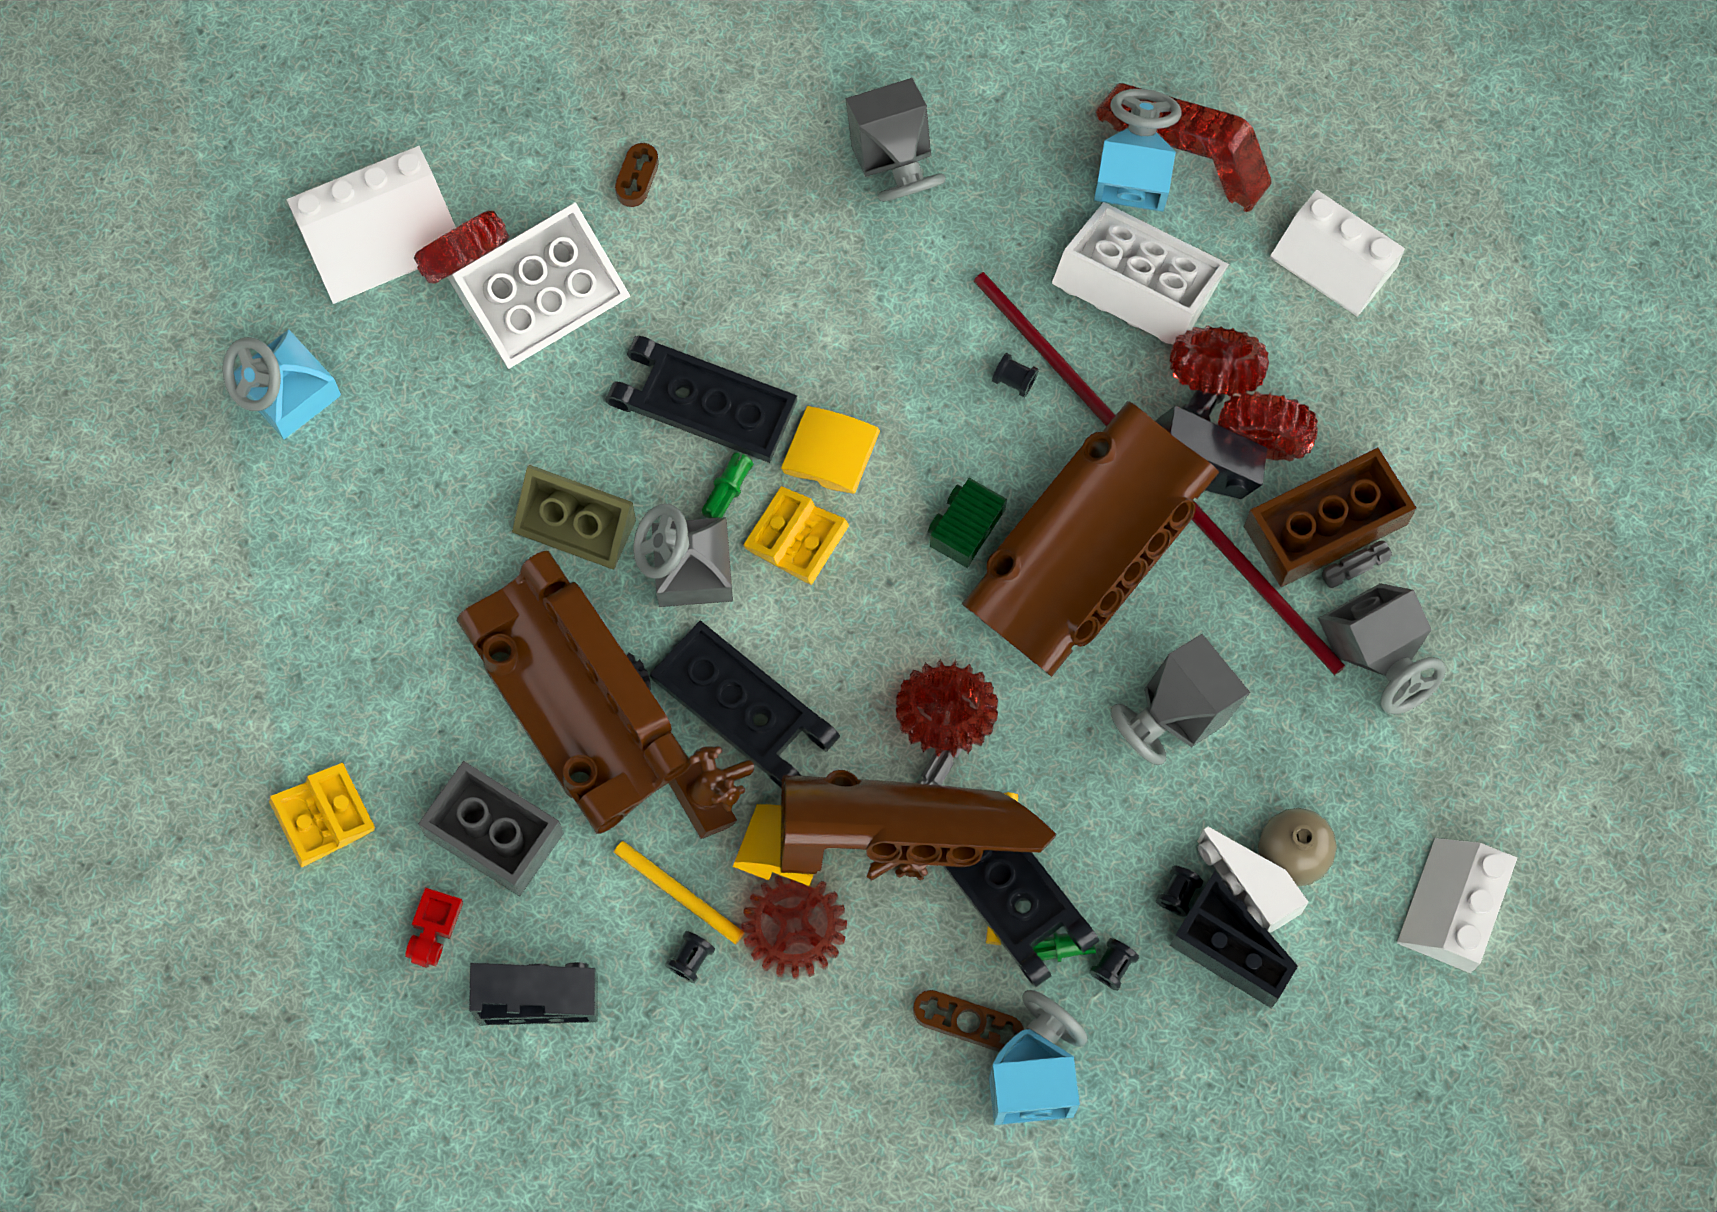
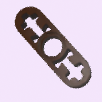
M927 990L919 994L913 1006L914 1018L921 1026L1000 1052L1006 1045L1000 1042L1001 1036L999 1034L989 1031L988 1039L980 1037L985 1031L987 1017L994 1019L991 1024L993 1028L1003 1030L1005 1024L1013 1027L1012 1033L1014 1035L1024 1030L1022 1023L1011 1015L935 990ZM930 999L937 1001V1008L948 1012L949 1004L956 1006L951 1016V1027L943 1025L946 1020L945 1016L934 1014L932 1019L925 1018V1010L920 1008L921 1004L928 1005ZM964 1012L976 1014L980 1020L979 1028L971 1033L962 1031L957 1025L959 1015Z

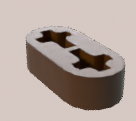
M648 143L635 144L626 154L615 184L617 199L626 207L639 206L648 196L659 165L657 151L652 145ZM643 155H648L649 162L645 161L641 171L637 170V159H641ZM633 180H637V191H633L631 195H626L625 188H630Z

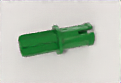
M740 453L732 454L721 477H717L713 481L715 487L702 508L703 516L708 519L722 518L733 498L741 494L740 486L754 464L749 457L742 454L741 459L738 460Z
M1057 931L1053 933V936L1047 937L1032 948L1042 961L1057 959V962H1062V958L1096 954L1094 946L1082 953L1068 933L1057 934Z

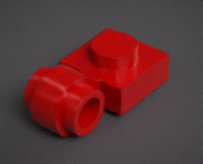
M425 887L412 921L413 928L422 930L423 933H420L419 936H411L405 953V957L410 958L412 964L428 968L429 965L437 966L443 951V944L438 943L436 937L438 935L448 939L451 938L463 906L461 898Z

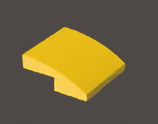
M807 406L781 469L785 474L793 477L818 481L822 487L830 490L855 494L880 430L874 425L844 414Z
M781 486L743 546L758 557L812 585L849 525L845 518L815 506L811 498Z
M343 763L307 776L305 783L270 796L269 803L300 867H304L375 830V826Z
M757 804L733 867L766 880H770L772 872L809 886L814 874L780 872L781 805Z

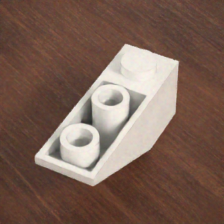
M1210 827L1203 829L1197 841L1199 843L1198 851L1200 856L1209 866L1214 865L1223 879L1222 882L1238 900L1240 899L1247 906V911L1263 929L1266 928L1271 933L1302 914L1309 902L1285 869Z

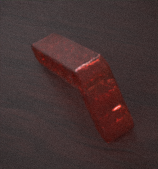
M1124 83L1116 84L1096 110V115L1101 122L1106 120L1115 126L1114 130L1119 132L1128 128L1129 124L1117 118L1112 112L1111 101L1113 97L1125 90L1141 89ZM1173 98L1181 108V117L1174 125L1157 129L1156 132L1172 148L1213 159L1228 201L1232 204L1235 201L1244 207L1243 211L1250 212L1272 184L1253 127L1248 121L1237 115ZM1121 104L1126 111L1131 113L1132 108ZM1160 112L1159 118L1168 116L1171 112Z

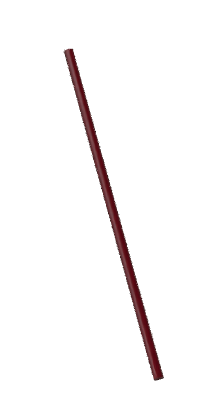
M980 273L974 279V283L1103 424L1107 426L1115 417V414L986 273ZM1194 501L1195 513L1191 520L1334 676L1343 670L1346 665Z

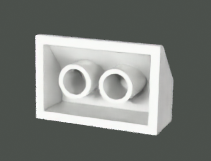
M1316 190L1296 214L1270 258L1358 317L1396 270L1405 248Z
M1435 838L1397 944L1468 973L1474 971L1482 961L1517 857L1478 842Z

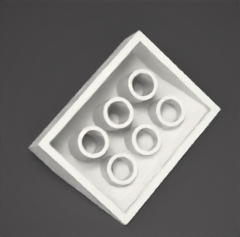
M420 146L287 199L293 217L333 304L465 250Z
M576 202L447 277L465 308L508 369L630 297Z
M1103 202L1065 248L1052 284L1063 289L1067 294L1077 296L1093 304L1097 309L1109 312L1126 321L1129 325L1158 337L1162 342L1179 348L1191 332L1229 264Z

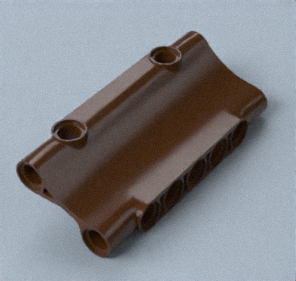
M1127 401L1102 432H1095L1085 439L1075 455L998 549L991 554L987 561V573L962 602V605L1052 677L1073 652L1071 648L1074 645L1079 647L1085 646L1098 635L1184 530L1195 513L1193 499L1200 497L1218 475L1219 471L1205 458L1170 434L1139 407Z
M541 551L524 562L519 575L502 589L469 606L457 617L456 621L483 660L486 673L499 690L565 793L575 800L596 834L604 833L615 827L645 799L690 768L689 758L671 733L670 721L662 707L576 582L570 583L549 551ZM498 652H504L509 655V658L504 661H496L491 656ZM577 772H583L590 778L586 782L577 783L570 776Z

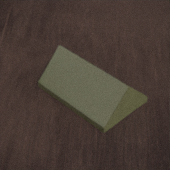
M529 465L526 469L512 533L614 570L635 525L636 517L633 502Z

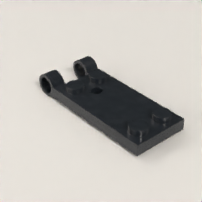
M635 336L627 351V356L635 362L649 367L653 366L642 391L623 382H613L605 398V401L610 406L625 412L633 411L765 462H771L796 406L797 395L661 345L647 337ZM680 388H687L690 394L685 398H680L676 395V391Z
M701 620L650 673L651 679L752 761L780 788H782L783 775L801 776L790 763L779 756L801 731L825 752L840 738L839 733L832 725L804 705ZM758 714H764L767 716L768 721L765 725L758 726L753 722L754 717Z
M983 850L980 861L974 865L966 867L943 866L1035 988L1052 975L1032 948L1051 934L1064 927L1069 937L1082 953L1099 942V938L1092 927L1082 917L1032 852ZM1020 901H1028L1031 907L1028 912L1020 913L1016 910L1017 904Z

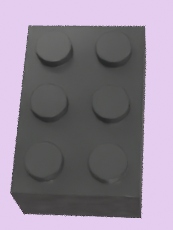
M465 761L461 763L418 823L425 837L519 897L564 834L561 824L557 819Z

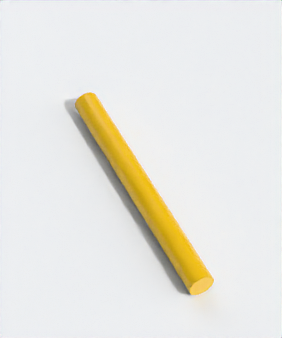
M621 841L614 850L617 856L736 945L745 934L743 930L625 841Z

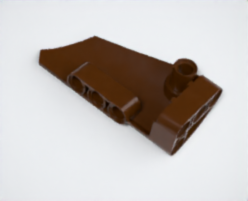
M835 770L829 773L827 777L783 775L781 873L817 874V871H821L824 850L827 848L866 850L867 856L871 860L880 863L966 867L979 862L983 850L1041 853L1056 837V833L1038 816L1015 799L999 791L858 779L853 773L846 770Z

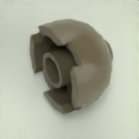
M1304 808L1286 809L1273 816L1262 829L1258 842L1259 855L1285 869L1297 886L1311 885L1322 879L1333 865L1337 849L1334 831L1327 820L1315 811Z

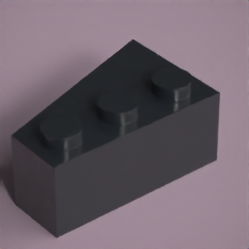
M1178 406L1172 407L1155 420L1170 434L1205 458L1219 471L1205 491L1243 499L1263 485L1267 447Z
M1214 871L1174 936L1170 946L1272 1009L1298 968V965L1267 929H1263L1247 911V906L1233 895L1222 882L1223 879Z
M580 962L567 963L565 967L549 966L547 964L470 963L469 1011L479 1026L598 1022V975L595 968H589L587 963Z

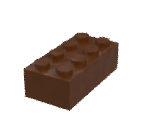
M1377 447L1250 509L1243 527L1282 588L1407 526L1417 508Z

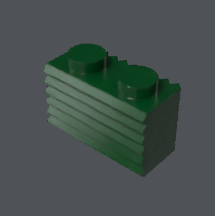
M971 478L967 479L963 487L959 484L955 486L947 500V504L950 507L944 515L938 513L928 529V533L931 534L930 547L966 568L970 566L1000 520L1007 504L1005 497Z

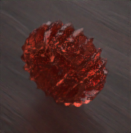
M485 211L418 250L414 256V260L418 265L417 268L428 283H438L507 242L509 234L505 229L506 226L495 211Z
M1207 325L1205 328L1193 327L1192 331L1187 330L1184 335L1176 336L1175 343L1170 351L1169 362H1171L1172 376L1179 379L1180 384L1189 385L1191 390H1201L1203 394L1213 393L1217 397L1219 394H1226L1229 397H1233L1236 393L1246 395L1247 391H1256L1258 386L1263 385L1269 366V352L1266 351V345L1259 342L1257 337H1249L1246 331L1238 332L1235 331V328L1225 329L1222 326L1212 328Z
M1258 391L1254 394L1245 392L1241 393V396H1232L1229 401L1224 402L1217 424L1267 447L1266 459L1275 461L1287 460L1290 462L1294 458H1304L1305 454L1311 453L1318 434L1316 413L1309 410V406L1299 404L1297 399L1290 400L1285 398V395L1276 396L1271 392L1269 394H1261Z
M939 659L936 667L933 668L925 662L922 672L913 669L910 679H903L901 691L896 696V718L900 722L902 734H908V740L911 745L921 742L923 753L930 747L935 748V753L938 757L942 754L943 750H949L953 758L959 748L969 754L972 750V744L982 746L985 736L992 734L994 724L998 719V698L996 694H993L994 687L992 682H985L983 671L972 674L973 668L971 664L962 669L958 667L956 659L952 662L951 666H944L942 660ZM962 695L968 698L973 703L975 708L971 707L970 702L964 700L962 698ZM917 707L924 709V713L930 716L932 720L930 721L925 718Z
M777 875L775 877L776 888L772 889L765 882L761 884L764 898L754 893L750 896V901L757 908H744V916L751 920L742 923L741 928L743 932L752 933L744 938V944L746 947L757 946L751 953V958L754 961L766 956L762 964L763 970L768 971L774 963H777V977H783L786 967H791L792 978L798 979L799 967L804 966L809 977L814 976V966L812 963L817 962L820 968L825 970L828 968V961L824 954L826 953L831 958L839 956V950L832 943L837 945L845 944L846 937L842 933L837 932L847 929V920L838 918L845 913L844 905H833L838 899L835 891L823 896L826 890V883L824 881L819 882L813 888L811 887L812 881L809 886L797 883V881L790 879L789 884H784L782 877ZM791 897L806 899L793 908H785L780 904L774 905L780 900ZM816 905L821 909L827 921L824 937L818 935L816 929L809 923L812 911ZM766 914L773 918V922L780 927V931L776 936L777 941L773 946L768 943L762 932V923ZM794 918H801L802 930L797 932L795 928V933L789 932L787 934V921L792 919L794 923ZM795 943L814 946L813 949L801 954L783 953Z

